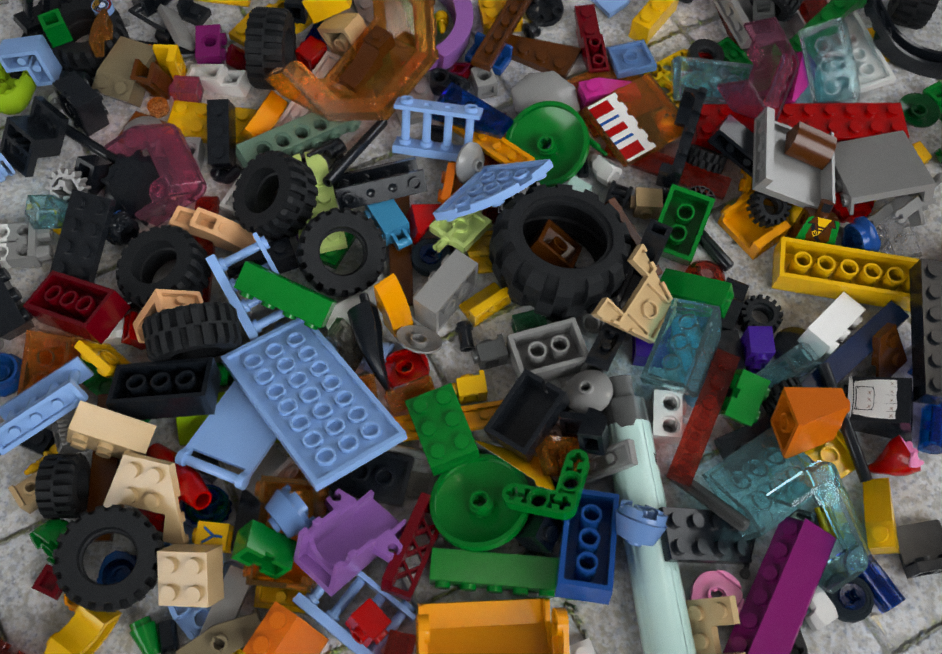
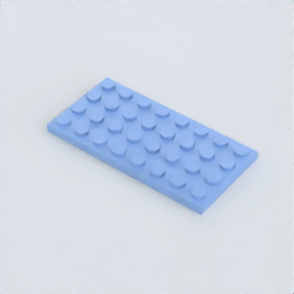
M297 317L296 320H291L220 356L236 383L316 492L405 441L407 434L318 329L314 330L305 326V321Z

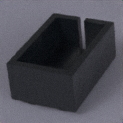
M525 368L485 426L484 431L491 440L530 463L559 420L561 412L565 411L569 405L568 394L550 382L545 384L543 378Z

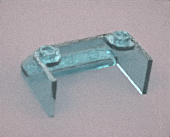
M818 460L766 494L768 500L794 508L812 496L814 502L824 508L843 551L827 562L818 585L824 591L834 594L866 570L869 562L867 536L836 466L831 462Z

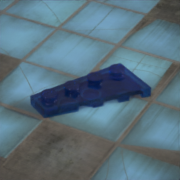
M453 82L448 85L436 101L458 105L475 104L483 108L480 120L474 121V132L502 139L514 123L511 117ZM432 114V120L444 123L445 116ZM453 117V126L465 129L466 119Z

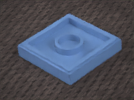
M644 39L605 47L607 58L617 79L657 71V64Z

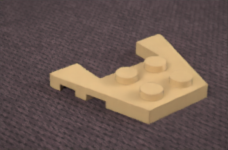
M639 244L635 247L627 261L643 278L623 309L620 310L608 297H604L591 315L650 344L656 343L676 311L677 305L665 282L660 281L656 273L657 267L654 261L650 262L645 252L648 251L646 246Z
M131 452L123 454L103 503L104 507H111L113 504L121 505L124 508V505L163 514L165 515L163 542L189 544V535L185 534L183 522L186 521L184 511L180 510L178 500L181 493L175 463Z

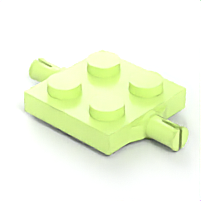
M482 210L458 217L450 222L435 220L429 225V232L440 239L433 245V249L439 253L446 245H450L465 253L492 226V220L481 213Z

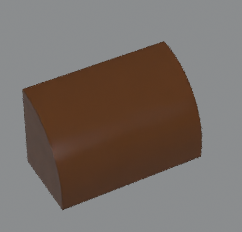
M799 121L786 133L785 154L823 170L835 152L837 138Z

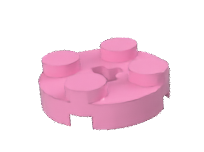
M724 570L703 572L695 579L691 586L689 600L713 598L711 591L714 593L720 591L722 593L721 597L735 595L738 614H740L744 605L740 582L732 574Z

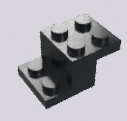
M34 96L30 115L7 117L0 145V153L23 176L32 177L38 158L60 155L69 118L44 97Z

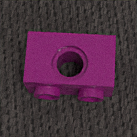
M220 24L196 26L195 58L197 64H224V61H226L227 50L224 48V45H227L228 41L226 32H222Z

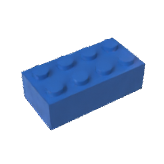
M583 489L576 514L571 519L563 520L555 597L609 605L613 593L617 539L615 509H619L620 494Z

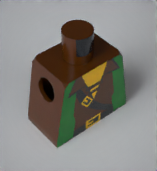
M821 199L817 209L811 207L803 208L786 237L835 245L840 221L836 214L831 212L834 203L827 199Z

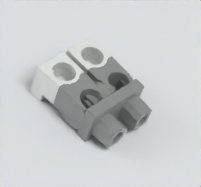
M36 221L0 224L1 267L9 269L34 266L36 268L42 267V261L53 259L54 252L51 245H43L45 241L54 240V231L51 226H39Z

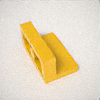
M153 44L152 49L160 68L172 76L177 89H185L186 82L183 79L187 69L178 45Z
M493 282L461 303L459 309L472 325L476 327L511 303V298L508 294L509 288L501 289Z

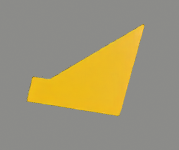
M475 440V442L532 478L536 486L555 490L543 458L534 456L531 462L528 463L506 448Z

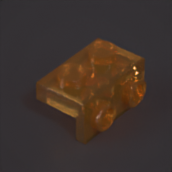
M425 375L385 391L384 399L391 413L396 414L407 409L406 400L434 390L435 387L431 376Z
M550 435L535 449L544 476L560 477L566 455L571 450L579 449L576 437L567 438ZM578 459L577 462L574 463V471L576 472L578 463L582 462L581 459Z

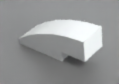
M191 64L183 79L186 83L196 87L235 97H246L252 86L247 77L246 70H228L225 64Z

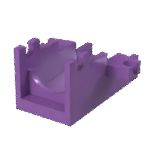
M341 489L336 490L334 498L339 501H333L331 496L325 500V506L330 513L324 518L318 516L312 521V526L309 529L304 527L298 533L294 562L331 597L377 557L389 563L393 559L394 553H391L388 549L395 550L397 555L402 551L403 545L398 539L401 537L407 521L404 519L399 522L373 499L374 492L372 490L358 500Z

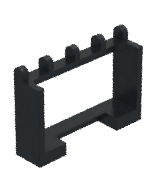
M684 87L674 125L684 127L673 165L662 162L655 185L670 189L672 184H679L707 94L706 88L699 87L694 89Z

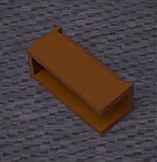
M135 59L130 80H135L138 85L150 94L149 96L170 100L174 85L173 79L156 63L151 62L149 69L142 61Z

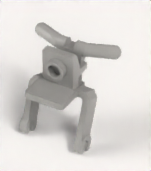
M942 172L933 177L936 183L935 187L942 182ZM918 193L896 196L893 201L886 203L866 218L875 228L890 215L892 218L899 216V219L895 220V224L901 223L902 229L924 225L923 211L929 210L928 205L935 204L936 199L933 198V201L923 202Z

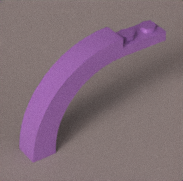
M439 0L452 18L453 30L437 46L401 64L400 79L405 84L416 80L427 72L433 71L435 68L447 70L461 58L467 49L473 24L471 0Z

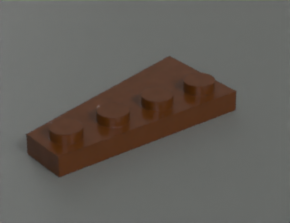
M511 35L507 44L513 46L511 60L540 72L555 71L564 79L568 76L582 49Z

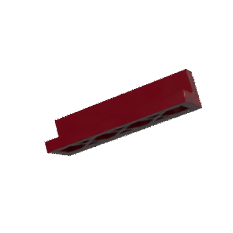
M421 492L399 540L403 545L402 551L398 555L394 551L393 559L389 562L381 582V591L409 602L413 597L432 553V548H434L440 534L434 524L428 526L424 519L427 513L430 514L429 504L431 495ZM426 533L430 540L429 544L418 547L415 538ZM417 554L421 562L420 565L409 569L406 558ZM406 576L411 584L408 592L394 587L398 579Z

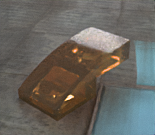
M102 9L98 13L90 30L89 45L96 58L104 57V40H113V23L106 9Z

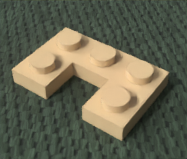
M735 595L686 600L696 654H746V652L722 653L717 626L740 624Z

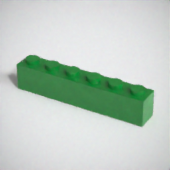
M432 548L429 581L430 584H435L434 588L443 590L450 589V586L461 587L460 590L475 592L476 588L487 589V593L501 594L502 590L513 591V595L528 596V592L539 593V597L554 598L559 558Z

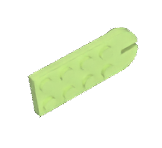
M304 152L306 164L313 171L317 181L315 187L318 188V196L315 199L317 205L312 211L313 216L311 219H313L323 211L326 212L331 208H338L333 185L327 187L322 181L329 173L326 160L319 154L307 157L309 152ZM300 153L292 156L302 161ZM301 229L299 230V233H298L299 238H300V235H301L303 229H302V230H301ZM339 231L328 235L320 246V254L348 248L345 233Z

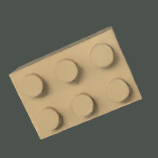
M80 400L68 427L67 442L71 443L70 446L75 449L84 451L87 448L96 451V455L110 459L111 456L122 459L123 454L129 452L145 456L157 426Z

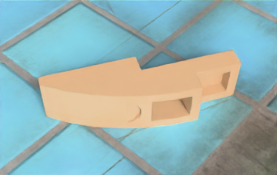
M178 205L169 221L171 226L181 227L191 235L210 240L214 246L235 253L256 242L252 235L253 233L243 229L240 224L199 207L195 211Z

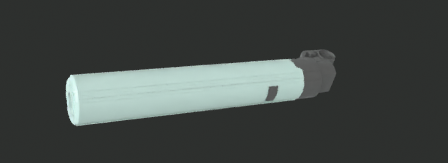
M586 362L581 368V372L597 370L603 373L602 369ZM631 375L610 377L609 379L613 386V396L610 403L601 411L607 419L609 446L626 439L634 440L638 465L612 474L615 494H620L619 506L621 500L625 499L633 501L632 506L634 504L648 505L656 509L667 507L660 469L656 465L657 454L646 400L643 397L634 395ZM590 386L584 388V391H587ZM661 537L654 546L642 545L641 547L633 546L623 538L643 653L696 654L678 562H665Z

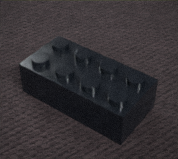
M214 357L120 364L116 367L106 405L111 411L138 420L211 415L215 413L222 375Z

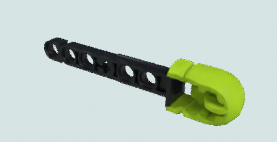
M43 28L27 35L23 32L21 37L43 34ZM0 63V113L15 115L25 110L37 85L27 70L7 73Z

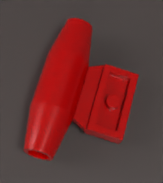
M160 443L151 445L146 452V456L174 463L177 454ZM175 463L181 496L178 497L179 503L182 500L196 510L206 508L212 501V494L200 474L190 466H180ZM137 508L149 519L157 531H164L165 515Z

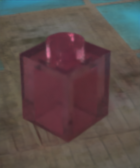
M174 75L173 83L169 86V94L174 100L202 102L204 89L199 77Z

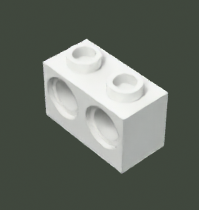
M653 390L649 401V419L654 443L678 446L681 439L685 438L687 427L686 423H683V415L686 414L687 402L683 401V392ZM663 403L672 405L673 410L665 408ZM663 426L671 427L673 433L666 432Z

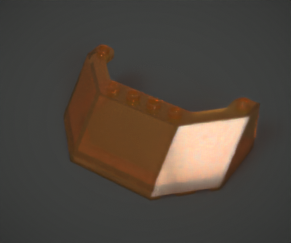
M373 0L374 19L324 78H317L302 62L292 61L286 64L284 68L277 67L273 69L265 80L282 96L327 121L388 120L397 110L393 109L398 96L409 95L439 58L435 36H437L436 18H434L435 0ZM378 25L393 34L396 46L382 59L383 66L355 93L340 84L339 77L346 71L358 54L364 42L363 38Z

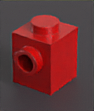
M310 35L295 50L298 65L312 72L326 53V44L322 40Z
M369 598L350 615L345 625L351 630L353 639L367 648L372 642L378 645L389 634L386 629L392 621Z

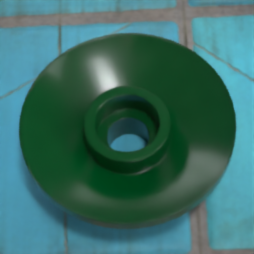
M910 93L903 96L899 101L906 123L914 127H930L940 117L938 104L927 95Z

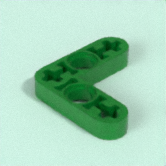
M574 449L566 455L555 490L518 483L508 484L502 490L505 506L511 510L560 520L571 519L577 512L590 468L587 453L581 449ZM578 459H581L582 462L578 463L576 472L574 471V463L577 462ZM570 479L578 482L577 486L572 489L566 488L564 484ZM515 493H518L519 497L515 496L514 500L510 499V496L512 497ZM536 497H544L546 499V502L541 506L532 504L533 499ZM568 503L569 506H566L564 510H560V506Z

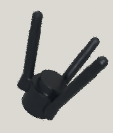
M128 9L129 13L157 29L155 39L158 43L136 41L151 45L175 44L168 29L163 28L138 12Z
M335 138L328 144L307 153V157L325 153L328 158H335L336 160L329 168L330 172L344 157L343 154L347 152V148L340 138ZM305 157L301 159L302 162H306Z

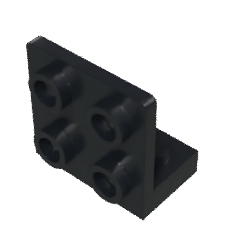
M936 519L897 526L900 551L898 555L907 579L942 573V526L940 521Z

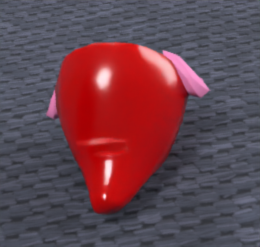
M899 434L888 442L882 453L879 454L873 463L868 464L871 473L898 477L920 472L924 461L918 459L919 451L913 448L912 442H905Z

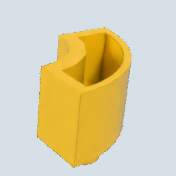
M78 605L71 620L59 632H55L47 640V648L44 654H94L109 636L122 613L118 610L109 613L96 612Z

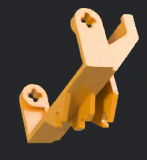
M548 597L417 604L416 654H569L568 613L565 607L553 608L550 621V599Z

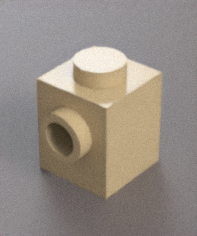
M636 187L634 196L631 195L629 199V209H633V217L659 219L663 208V189Z

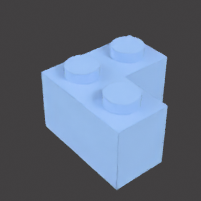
M43 34L4 39L1 42L0 63L7 73L27 70L37 87L52 85L53 82L59 79L62 66Z

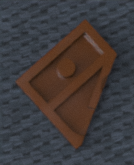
M886 323L872 338L873 354L871 365L876 366V377H891L908 361L896 324Z

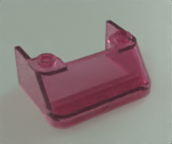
M772 17L744 23V28L752 40L747 54L754 65L748 80L718 84L717 88L733 112L755 119L768 106L775 109V121H777L798 71L799 60L777 18Z
M172 123L132 126L105 145L108 151L116 155L121 153L130 157L137 150L143 151L146 148L160 177L152 182L149 188L152 202L135 213V216L155 226H160L173 216L178 205L187 207L201 198L206 192V182L181 129Z

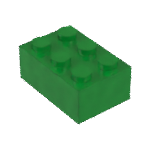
M672 184L658 222L673 227L661 257L689 267L715 198Z
M451 383L405 401L433 476L480 458L478 447Z

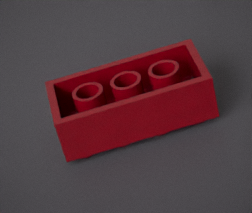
M54 270L50 272L23 305L40 323L101 345L130 309V306L114 289Z

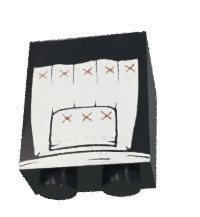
M849 376V384L844 385V393L850 401L848 415L854 430L890 439L900 434L905 442H912V378Z

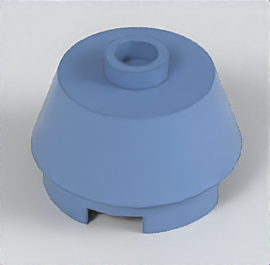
M289 484L280 490L277 488L265 506V510L271 517L267 520L276 533L281 530L287 538L297 536L304 527L309 529L312 526V521L316 519L314 516L308 518L309 508L295 491L291 494L289 493L291 491Z
M621 500L619 509H615L616 533L633 546H654L668 528L666 525L668 516L663 515L664 512L654 507L638 504L632 506L633 501Z

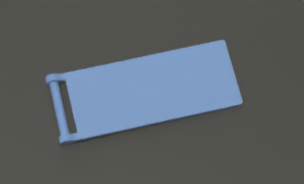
M278 322L272 330H274V329H276V328H278V327H280V326H282V325H284V324L281 323V322ZM327 339L335 350L339 348L338 342ZM234 380L217 403L215 413L208 415L188 444L178 451L175 456V463L180 466H190L235 485V488L245 490L253 473L277 437ZM193 451H196L244 471L236 474L193 457L191 454Z

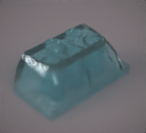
M839 17L798 30L813 103H853L859 101L861 88L849 29L845 20Z
M677 56L671 61L673 100L681 101L684 87L686 86L694 89L699 87L706 88L707 94L704 104H753V64Z
M673 298L640 376L641 381L664 387L675 393L692 398L698 397L721 338L722 321L720 307Z

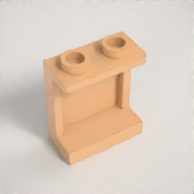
M155 289L132 323L138 342L145 343L142 324L148 316L177 306L203 303L200 291Z

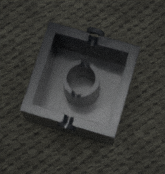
M73 71L52 83L63 112L74 122L75 128H80L89 137L110 124L107 118L109 113L102 104L103 96L97 89H93L84 76L80 77Z

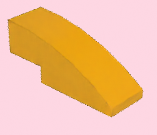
M271 90L240 134L249 140L271 130L287 107L288 102Z
M392 273L374 285L377 308L383 314L384 325L396 337L398 329L403 326L413 325V319L401 285L395 274Z

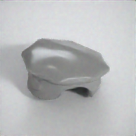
M555 71L528 73L511 88L516 115L530 105L543 101L562 102L575 109L578 113L580 111L576 87Z

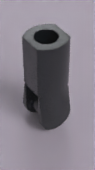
M173 619L158 623L161 654H167L171 650H174L176 654V650L180 646L176 621Z

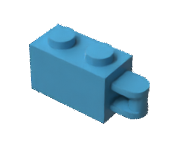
M394 199L365 205L364 216L368 219L372 218L375 221L374 225L377 228L380 227L383 233L382 238L386 241L387 246L393 243L399 251L413 244L410 237L409 222Z

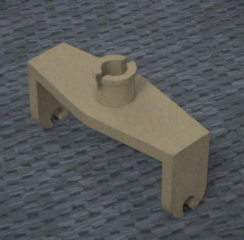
M256 608L252 610L251 614L215 624L187 644L180 645L176 650V654H233L248 643L263 618H261L260 612Z

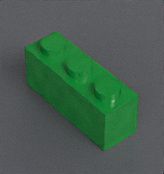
M669 268L665 269L660 279L661 282H665L677 307L683 308L688 312L695 311L709 317L724 319L734 298L732 283Z

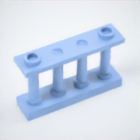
M409 95L398 96L393 109L402 110L401 136H397L392 145V153L456 162L461 148L466 143L473 142L474 121L480 120L483 108L475 104L458 105L414 99ZM411 111L423 113L421 140L410 137ZM432 114L445 116L443 142L431 140ZM453 117L466 119L464 145L452 143Z
M257 232L252 234L256 242L224 259L222 257L218 259L215 254L205 258L229 303L236 309L238 319L250 341L260 337L259 333L262 332L263 328L285 317L282 314L283 310L278 309L258 321L256 319L252 321L248 312L251 311L250 308L260 304L262 301L253 297V300H245V298L240 300L237 294L239 290L234 288L237 279H229L225 272L229 270V266L261 250L267 260V263L262 266L280 274L267 251L271 247L265 236L259 237Z
M78 356L0 406V416L5 420L0 424V454H6L78 407L80 400L84 402L88 400V394L79 385L94 376V373Z
M362 571L356 575L357 578L331 610L328 609L325 613L317 607L320 603L318 601L325 592L318 584L311 593L307 592L304 596L298 592L292 600L295 605L354 654H382L380 651L404 619L407 618L411 622L416 619V615L413 613L415 608L404 599L400 603L391 594L381 591V586ZM364 584L377 593L373 601L379 608L386 601L397 610L391 619L392 623L386 629L389 634L378 645L373 642L367 648L353 639L351 630L348 627L345 630L338 624L339 616Z

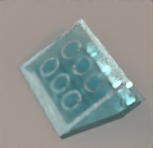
M772 427L702 474L717 497L750 520L748 529L746 531H739L745 541L763 536L830 485L817 463L804 452L791 458H783Z

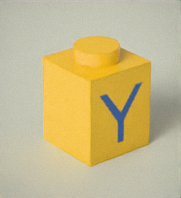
M198 521V526L193 529L192 543L222 545L223 553H231L234 526L225 523Z

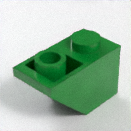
M58 8L37 15L53 48L73 41Z

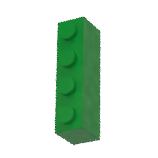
M245 261L234 288L240 290L239 294L251 300L255 297L262 301L261 305L272 310L275 307L281 309L284 316L296 320V317L305 321V326L317 330L318 327H326L337 301L252 261Z

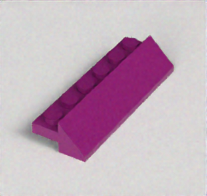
M782 515L739 614L740 624L734 625L723 653H791L836 542L834 536L806 518L804 521Z

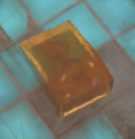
M43 329L26 330L17 395L75 357L81 358V353L74 346L79 339H86L73 334Z

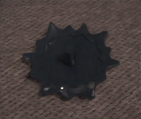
M140 149L130 157L118 153L115 164L109 167L108 175L99 180L100 183L106 186L104 197L116 201L114 212L118 210L129 212L133 219H138L145 226H148L149 218L152 214L165 213V203L178 198L169 188L173 181V178L167 172L170 159L156 160L152 154L144 157Z

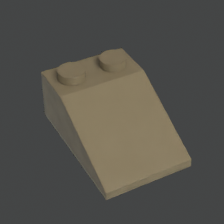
M120 36L97 69L92 88L97 89L103 96L140 108L146 90L138 85L135 80H130L135 59L142 61L149 69L151 62L155 63L156 56L152 49L153 46Z

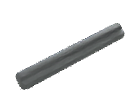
M676 467L669 469V472L666 474L667 479L738 531H746L748 529L750 520L680 469Z

